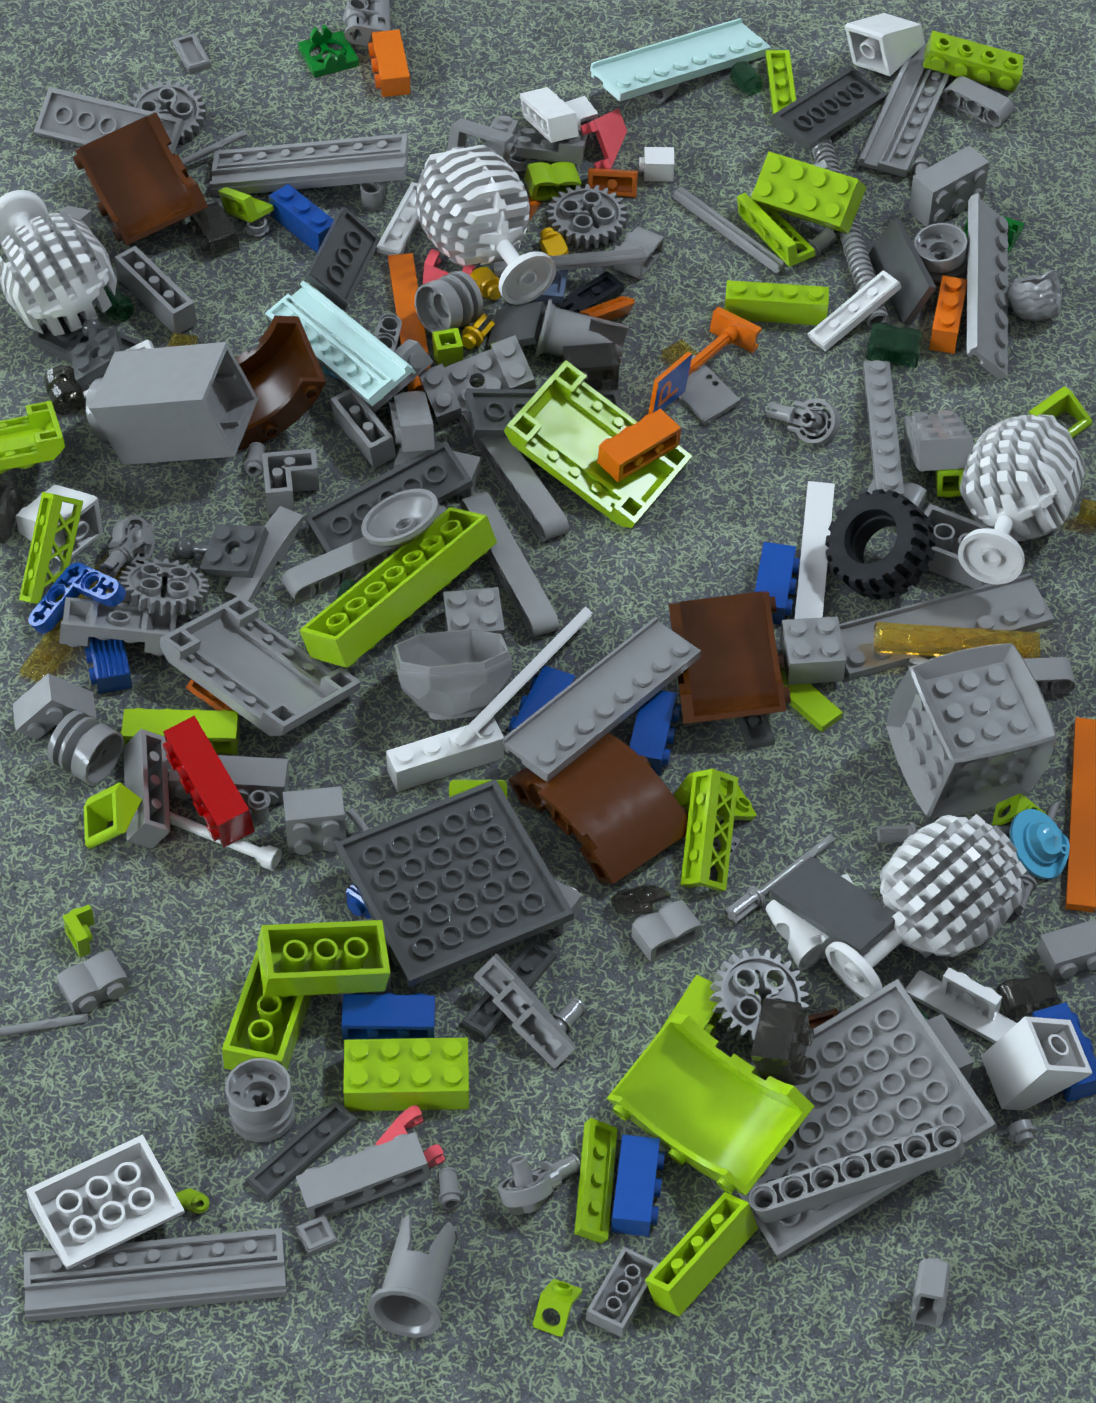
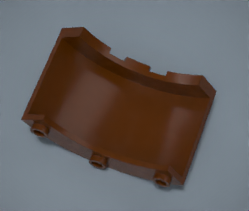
M156 112L74 149L76 155L72 157L78 170H84L99 200L96 205L102 217L108 216L114 227L112 231L118 243L123 241L126 246L208 207L198 184L191 176L189 177L179 155L171 153L168 147L172 144Z
M274 316L268 329L258 340L260 344L251 352L246 350L235 357L258 398L238 450L248 448L253 442L263 443L277 437L308 411L323 390L326 380L299 316Z
M766 590L668 603L672 631L701 650L700 659L678 676L684 724L787 711L786 704H791L789 686L784 687L780 671L785 670L783 654H777L772 613H777L775 596H769V591Z
M609 733L548 782L527 767L508 779L521 804L533 807L540 812L546 809L552 814V821L567 836L573 834L582 845L579 851L600 883H616L686 835L688 811L679 805L668 787L651 768L645 756H639L628 745Z

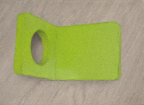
M1019 793L996 804L992 825L1006 824L1012 821L1018 813L1026 809L1045 812L1023 794ZM1011 805L1010 811L1004 817H1001L1003 810Z
M552 1279L540 1294L533 1327L562 1337L565 1333L571 1307L581 1296L583 1289L564 1281ZM548 1308L555 1309L560 1315L559 1324H548L543 1318L544 1310Z

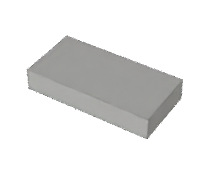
M195 33L172 39L173 46L189 74L211 68V62Z

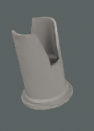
M549 299L535 357L538 358L539 354L547 353L618 371L629 326L557 308L555 304H552L553 300Z
M409 1214L401 1219L398 1237L382 1289L371 1295L368 1304L371 1318L382 1328L394 1334L416 1338L431 1335L438 1330L442 1315L437 1304L454 1245H456L459 1237L457 1229L450 1222L445 1224L430 1245L428 1254L411 1250V1215Z

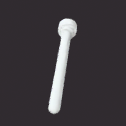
M170 812L171 825L213 841L205 825ZM219 839L216 840V841H214V842H216V843L221 844V842L219 841ZM238 840L227 846L256 858L261 867L274 871L282 857V850L272 845L258 847L246 841Z

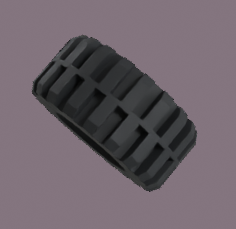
M875 489L872 491V494L867 491L859 494L858 499L852 498L846 503L848 506L836 513L837 519L835 522L831 521L828 528L831 533L826 536L825 545L829 549H826L825 553L827 560L830 562L829 567L832 572L856 593L863 597L868 596L870 599L879 600L881 596L884 599H891L895 597V593L902 595L908 592V587L911 585L915 587L920 582L918 578L922 573H927L930 568L927 565L929 560L933 561L935 552L932 550V547L936 545V537L932 534L934 532L932 523L927 519L928 517L907 497L900 495L896 491L888 490L885 492L883 489ZM897 526V538L892 550L881 560L864 564V550L869 539L882 528Z

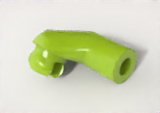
M187 1188L175 1193L184 1209L201 1214L209 1208V1199L201 1192Z

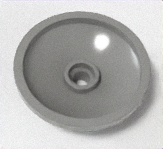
M410 489L393 494L379 502L367 513L361 526L362 534L369 543L382 547H392L411 542L422 535L433 524L439 512V501L434 493L425 489Z

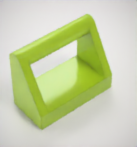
M1065 386L1028 412V415H1035L1039 417L1038 415H1054L1056 418L1066 411L1078 420L1077 423L1067 429L1072 439L1093 423L1073 392Z
M120 782L89 797L83 807L86 847L92 849L125 833L142 799ZM113 821V826L106 829L108 823Z

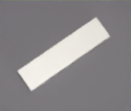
M411 182L376 247V253L384 255L403 254L420 222L415 204L418 183Z
M883 270L807 334L809 339L826 352L902 288L900 282Z

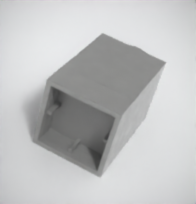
M227 342L114 352L104 377L97 378L91 383L86 397V414L93 434L101 441L110 442L122 464L235 457L258 398Z

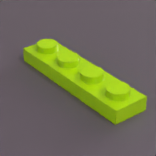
M766 50L765 52L772 115L796 101L789 50Z
M590 1118L584 1123L574 1234L602 1244L608 1240L617 1127Z

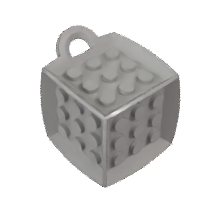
M1011 643L959 650L911 666L902 678L893 696L886 724L890 741L904 778L919 806L929 818L979 811L996 806L997 803L1019 793L1023 795L1028 794L1046 770L1057 738L1051 715L1040 688L1026 662Z

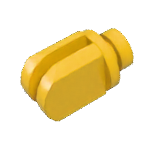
M551 227L545 228L540 232L541 239L539 243L543 253L549 256L569 254L568 247L559 232L554 231Z
M480 267L472 271L471 278L479 287L482 297L497 300L502 296L499 291L500 279L488 267Z
M485 313L481 314L471 326L465 327L462 331L463 337L461 340L465 348L473 349L480 346L484 341L483 337L495 325L490 320L480 331L478 330L488 317Z

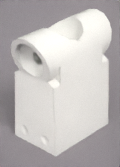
M848 874L842 875L843 878L853 884ZM775 900L766 906V912L776 930L789 943L788 951L799 970H806L817 963L820 958H827L825 950L831 943L836 942L835 940Z

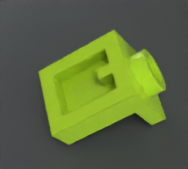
M86 905L81 908H75L63 915L65 933L80 958L91 953L89 942L93 941L88 927L95 924L93 909L90 905Z

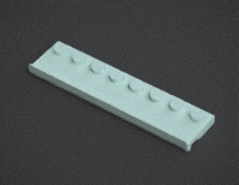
M741 18L593 62L590 71L592 72L591 77L593 79L599 78L603 82L602 87L618 101H623L765 57L766 50H771V46L745 26Z
M304 280L300 283L302 288L292 296L287 294L265 313L271 322L274 316H299L317 360L371 406L383 399L387 393L408 375L416 373L411 365Z

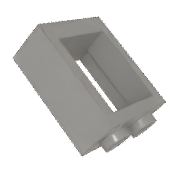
M460 118L451 125L447 151L455 147L464 146L466 148L467 136L469 134L501 144L499 156L510 165L511 158L516 149V145L513 144L514 134Z

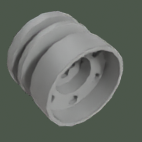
M936 223L921 229L915 237L914 246L936 286L935 291H940L942 275L967 279L968 241L966 234L961 228L953 224Z
M454 271L442 276L440 279L421 285L415 294V309L422 325L432 333L464 327L469 323H473L482 314L483 299L476 282L467 273Z
M81 710L72 711L61 720L52 733L48 744L47 757L51 763L67 772H72V775L91 786L98 785L114 770L119 762L124 746L123 735L105 724H99L98 720Z
M255 1058L240 1063L230 1072L225 1082V1092L230 1120L235 1132L245 1140L257 1143L270 1142L282 1137L291 1128L295 1120L291 1079L286 1068L274 1060Z

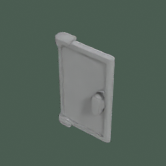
M706 364L689 375L686 390L679 396L701 420L704 426L715 422L717 417L741 403V400Z

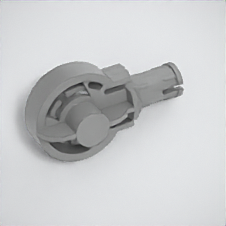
M810 399L805 402L796 400L794 402V405L806 408L805 410L772 401L769 403L768 408L777 410V412L766 411L768 418L801 426L797 428L788 425L787 429L795 432L800 439L810 444H826L840 430V416L837 409L831 403L821 399ZM821 406H826L830 413L826 412L827 410L822 408ZM819 435L822 436L821 438H818V439H812V436H813V437H819Z
M136 515L118 520L114 525L112 537L108 539L110 556L101 564L100 572L104 571L103 574L114 578L121 567L126 569V566L133 567V562L138 563L142 562L143 559L148 560L154 551L155 541L152 531L155 526L148 524L142 517Z
M571 1153L553 1164L543 1161L540 1163V1166L530 1170L527 1156L518 1155L508 1160L512 1176L506 1178L498 1185L502 1204L514 1215L537 1211L541 1208V1204L548 1199L549 1195L559 1189V1186L562 1185V1180L580 1172L581 1162L579 1158Z

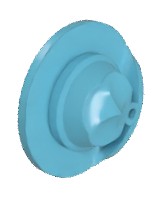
M1026 809L1018 813L1010 825V840L1017 848L1016 855L1018 861H1021L1028 873L1039 879L1052 880L1057 878L1063 871L1069 856L1070 844L1068 837L1062 833L1049 816L1039 810Z

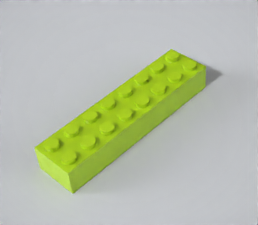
M449 507L440 514L422 535L401 546L299 630L310 657L345 668L355 664L359 657L374 648L377 642L387 634L392 633L401 622L411 617L419 607L430 601L443 587L448 586L461 572L466 571L473 562L485 555L497 543L487 515Z

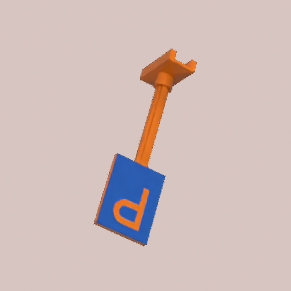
M717 307L712 314L709 332L719 337L692 360V353H685L654 380L648 414H652L660 408L664 410L686 390L689 375L697 371L726 345L733 343L753 353L758 348L759 344L756 343L757 335L761 333L762 328L721 307Z

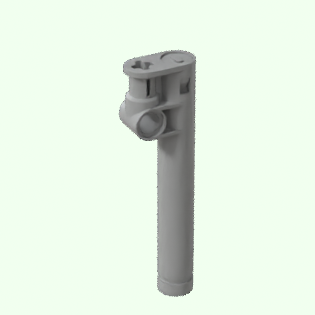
M348 0L342 18L347 26L344 33L345 39L349 43L368 47V43L372 42L371 32L391 30L390 1Z

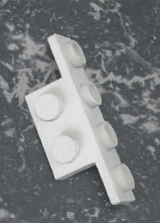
M948 968L943 975L942 982L920 970L905 989L912 999L939 1014H943L950 1020L994 1044L1017 1024L999 1013L1002 996L997 994L992 988L984 987L971 980L966 974Z

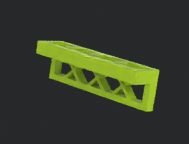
M746 193L737 196L739 216L789 267L815 256V249L777 211L759 206ZM797 249L804 250L803 252L797 254Z
M42 492L19 600L38 604L42 599L44 587L50 583L53 585L56 579L70 565L83 506L82 500ZM62 502L74 504L72 516L65 521L60 514ZM63 529L67 535L66 543L58 548L54 541L55 535ZM57 556L61 562L60 570L52 575L48 568L49 562ZM63 594L55 602L60 601L63 598Z
M713 768L693 772L681 886L687 888L704 886L717 891H726L739 777ZM720 780L728 783L727 795L724 797L719 789ZM719 808L724 814V822L721 825L716 818ZM716 836L718 837L721 843V849L719 853H717L713 847L714 838ZM713 865L718 872L717 882L709 879L710 868Z

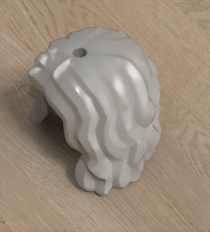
M1049 270L1041 276L1029 275L1014 279L1008 293L1013 312L1022 320L1041 321L1057 317L1061 313L1062 300L1059 294L1061 285L1059 279H1057L1058 274L1054 270Z

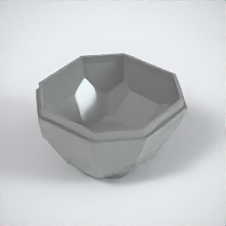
M476 629L418 634L395 644V651L392 652L402 691L420 708L428 712V716L431 719L435 720L478 716L506 687L512 672V658L502 634Z

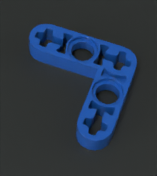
M73 563L63 571L31 612L28 619L29 624L38 633H47L63 617L66 597L78 598L82 594L107 607H114L123 601L126 591L116 579L82 563ZM99 580L98 584L95 587L89 589V587L95 581ZM65 594L60 601L55 602L60 595Z

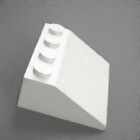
M143 1135L26 1189L30 1208L38 1224L67 1270L185 1213Z

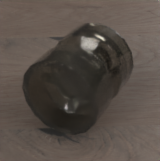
M65 365L56 366L45 374L43 383L56 413L68 415L78 412L84 407L86 398H84L83 389L75 379L72 367Z

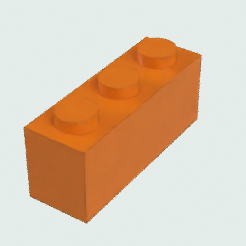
M400 29L371 32L372 42L368 43L369 57H374L371 58L372 73H377L374 74L376 89L380 88L382 97L411 94L410 75Z
M942 275L929 350L955 354L967 279Z
M660 408L652 414L645 415L642 420L634 425L625 427L614 437L605 439L599 445L597 463L617 482H620L679 446L681 427Z

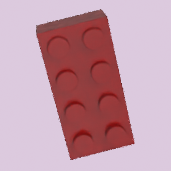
M195 715L163 731L166 742L162 745L167 754L166 758L173 771L177 770L180 776V783L186 794L190 793L194 801L192 803L200 818L204 817L207 823L206 828L213 841L219 839L223 848L255 832L248 806Z

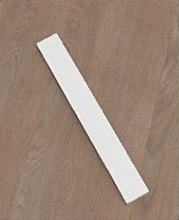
M808 481L794 619L823 617L828 563L825 552L826 549H829L825 545L826 536L830 535L828 528L832 519L835 486L833 483Z
M585 606L455 740L461 746H465L592 616V612Z

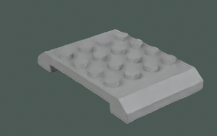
M240 595L162 636L160 639V648L170 664L269 736L284 735L360 690V680L341 667L332 671L318 660L311 658L304 650L258 618L260 609Z

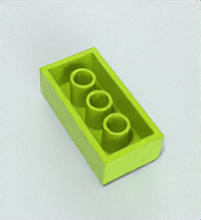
M768 151L751 199L759 206L849 234L867 187L857 178Z
M382 920L261 925L257 940V950L264 997L385 991L391 972Z
M256 950L222 1047L224 1069L233 1070L237 1065L247 1060L266 1058L277 1061L288 1070L312 995L264 997L258 950Z
M468 1037L344 1040L343 1094L345 1108L350 1112L405 1111L413 1105H417L420 1110L469 1109Z

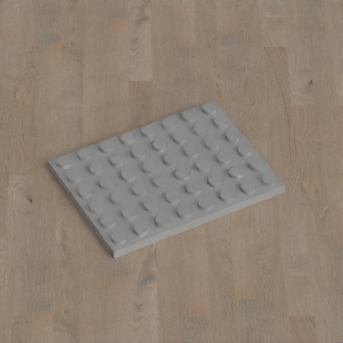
M897 979L753 1065L757 1069L760 1078L766 1080L771 1076L779 1081L795 1086L815 1107L747 1195L738 1194L742 1200L749 1202L750 1192L758 1185L943 1124H951L959 1129L965 1148L998 1128ZM952 1139L943 1142L942 1147H951L956 1141ZM916 1150L911 1154V1157H921L925 1150ZM891 1159L885 1160L880 1167L888 1168L895 1161ZM855 1170L851 1173L850 1177L858 1178L864 1173V1170ZM921 1174L772 1223L761 1222L757 1219L753 1209L752 1212L759 1229L778 1260ZM833 1180L823 1181L820 1187L827 1188L831 1186ZM794 1190L789 1197L797 1198L802 1194L803 1190ZM773 1200L762 1201L759 1208H767Z

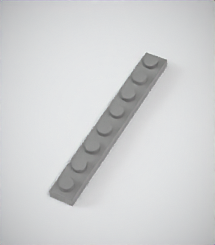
M864 361L863 376L875 489H883L885 492L892 490L900 495H904L890 361Z

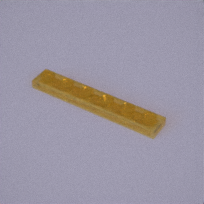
M876 622L874 625V652L942 656L969 648L1011 643L1016 647L1023 659L1041 658L1040 635L1037 632Z

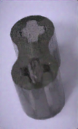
M1037 973L1025 979H1010L1004 981L996 988V993L1002 996L1001 1005L1006 1017L1009 1019L1024 1017L1035 1011L1060 1004V998L1048 973Z

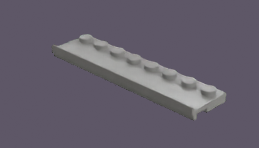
M926 43L900 67L857 160V168L863 166L902 177L907 176L942 98V93L951 78L949 74L923 67Z
M408 134L215 151L212 165L213 176L209 184L212 196H219L218 191L224 187L245 194L275 192L287 184L298 190L405 180L409 147Z
M976 193L968 200L967 355L969 357L975 355L980 359V365L997 379H1003L1008 376L1009 225L1003 216H1000L980 199V194Z
M1028 573L1018 576L1015 580L1006 584H987L839 624L846 656L845 673L849 680L909 664V660L914 654L928 659L1053 625L1054 617L1033 582L1032 575Z
M655 617L503 738L502 746L505 747L504 751L508 754L512 752L522 760L521 764L548 782L700 659L701 650L660 623L659 619Z
M282 1228L122 1243L68 1270L55 1250L24 1252V1311L26 1321L287 1297Z

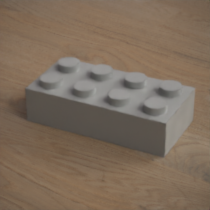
M623 1247L588 1307L586 1321L622 1338L649 1292L645 1279L659 1263Z

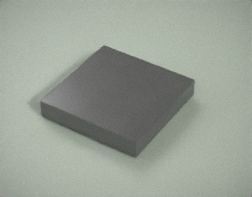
M539 301L496 310L495 325L492 327L488 342L489 350L492 343L516 335L521 347L537 344L546 311L544 302Z

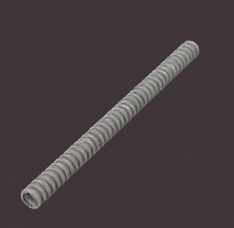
M830 137L811 148L815 163L825 159L834 172L842 174ZM855 216L849 234L838 231V235L856 291L858 292L876 276ZM885 303L865 318L870 328H881L888 323L889 316Z

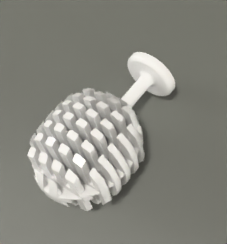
M484 145L464 148V146L455 147L446 152L431 154L419 178L415 200L418 219L428 238L442 254L449 257L450 261L461 266L478 263L486 265L499 259H504L508 266L500 277L499 291L508 303L524 304L542 295L555 278L556 265L546 253L536 251L520 256L517 252L524 239L530 215L529 198L524 184L520 181L517 173L501 156L496 154L497 152Z
M16 190L0 197V244L9 260L5 264L0 256V284L7 302L29 328L43 334L36 320L42 319L52 335H64L65 332L58 320V317H62L71 332L77 331L82 328L78 313L87 320L98 319L92 301L96 303L102 313H105L112 306L103 288L107 285L110 292L115 296L117 278L113 272L108 253L84 221L68 214L75 230H71L58 212L48 214L46 205L38 195L27 190ZM48 219L55 232H51L48 225H46Z
M1021 415L996 423V425L989 427L978 438L977 443L973 446V454L968 456L959 488L960 493L975 521L994 528L977 529L968 533L961 541L958 549V558L961 566L969 575L979 581L999 585L1015 580L1021 574L1025 563L1023 550L1017 541L1036 539L1056 530L1068 518L1070 511L1072 512L1080 493L1086 465L1069 431L1056 421L1054 415H1038L1039 417L1035 415Z
M977 814L969 820L966 817L946 815L940 817L934 823L920 828L915 834L910 835L902 846L897 848L890 861L882 868L880 873V893L882 896L878 901L896 912L892 916L895 919L894 928L862 956L843 942L836 941L831 943L826 948L825 953L832 969L853 993L861 999H865L883 988L873 967L900 943L920 952L925 958L932 953L936 956H949L953 958L980 946L985 940L993 937L998 932V929L1005 924L1013 910L1019 907L1023 895L1021 879L1019 877L1027 870L1021 861H1018L1016 855L1017 848L996 825L991 826L985 823Z

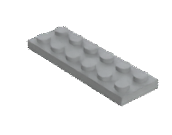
M49 87L34 133L38 136L83 146L154 112ZM157 113L172 143L168 147L171 153L174 154L185 122L181 118Z

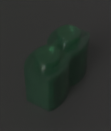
M874 323L871 329L866 359L870 361H890L894 365L917 368L924 333L913 328H897L886 323Z

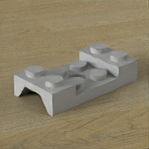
M509 116L495 117L490 125L492 128L515 135L513 144L516 145L513 156L570 162L582 165L584 150L589 149L590 133L583 136L580 127L578 128V137L551 143L540 132H535L534 129L523 128L518 130L519 120H512ZM488 140L485 141V146L497 152L496 154H500L501 144Z
M516 335L491 344L492 349L447 367H444L443 364L422 371L418 375L438 425L458 419L460 413L467 411L464 397L466 388H536L534 376ZM474 378H482L485 381L478 388L470 385Z
M66 597L63 621H61L59 643L67 644L71 647L88 646L89 637H96L99 640H124L128 643L145 642L144 652L163 656L164 653L160 648V639L176 629L177 612H175V616H171L169 612H165L163 616H160L157 611L153 614H149L148 609L138 611V605L130 607L128 603H120L114 607H107L95 600Z

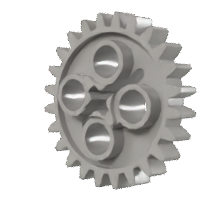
M159 80L155 87L149 83L148 90L141 87L140 94L134 93V100H129V106L181 118L185 122L179 138L182 144H185L186 137L193 140V133L200 134V127L205 126V102L202 100V95H197L196 89L190 91L189 84L181 87L180 81L176 82L175 85H171V81L168 80L166 85H162Z
M586 184L585 189H581L579 185H576V190L567 187L566 194L559 191L558 197H552V203L548 204V227L559 232L563 239L566 238V245L575 242V248H578L580 244H584L586 249L589 248L590 244L599 248L600 242L607 246L608 239L616 241L617 235L622 236L623 229H626L628 221L627 205L623 204L622 198L616 199V192L608 194V188L600 191L599 185H596L594 189H590L589 184Z
M154 558L153 562L150 563L143 559L142 564L133 562V567L126 566V571H121V577H119V583L126 591L123 601H130V607L138 605V611L148 609L149 614L157 611L160 616H163L165 612H169L171 616H175V612L186 615V610L195 612V607L202 608V604L207 603L209 595L208 579L204 578L205 574L198 573V568L189 569L188 563L179 565V560L169 563L167 558L163 562H159ZM163 576L167 577V589L165 598L161 597V585Z
M754 948L750 956L745 949L741 951L739 957L732 954L728 959L729 962L724 961L721 964L720 970H717L713 976L716 981L710 986V989L715 991L710 997V1001L718 1003L712 1011L713 1013H722L718 1023L728 1022L730 1025L726 1032L730 1033L733 1030H737V1040L746 1035L750 1045H752L756 1038H759L761 1046L767 1043L768 1038L774 1045L780 1040V1037L786 1040L790 1036V1032L794 1033L799 1028L798 1023L805 1019L806 1016L803 1012L809 1006L802 1002L809 996V993L800 991L806 982L796 980L800 971L791 972L789 970L791 961L785 964L780 963L781 954H778L774 959L770 958V950L768 949L763 956H760L757 948ZM737 978L745 980L749 987L742 986ZM767 978L773 979L778 987L770 985ZM740 1007H746L752 1015L744 1014ZM770 1007L777 1008L781 1015H775ZM759 1013L761 1014L763 1022L760 1021Z

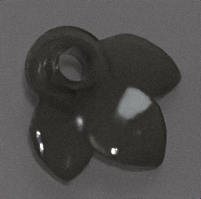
M646 884L632 889L619 890L611 898V904L619 914L653 913V903L670 899L671 895L663 888Z

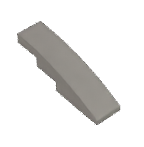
M282 506L276 510L264 526L269 535L253 578L232 577L225 589L227 595L232 597L240 595L252 603L261 584L267 583L276 564H281L305 518L304 515Z
M497 954L473 976L494 997L492 1002L513 1022L511 1026L554 1069L577 1048L541 1001Z

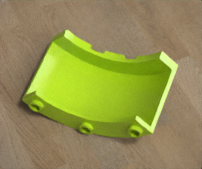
M675 1012L606 1099L614 1105L612 1111L622 1120L627 1121L630 1119L650 1137L660 1138V1144L669 1150L667 1154L676 1163L683 1165L686 1162L702 1174L716 1181L718 1186L729 1194L735 1191L746 1196L815 1106L795 1086L779 1081L771 1076L766 1080L760 1078L757 1069L735 1053L729 1057L723 1051L716 1048L719 1041L705 1031L689 1015Z

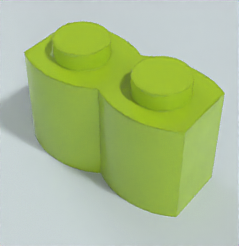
M544 162L532 163L527 165L524 177L531 199L539 201L558 197L559 191L566 194L567 187L576 190V185L580 187L582 185L575 165L570 162H557L551 165Z

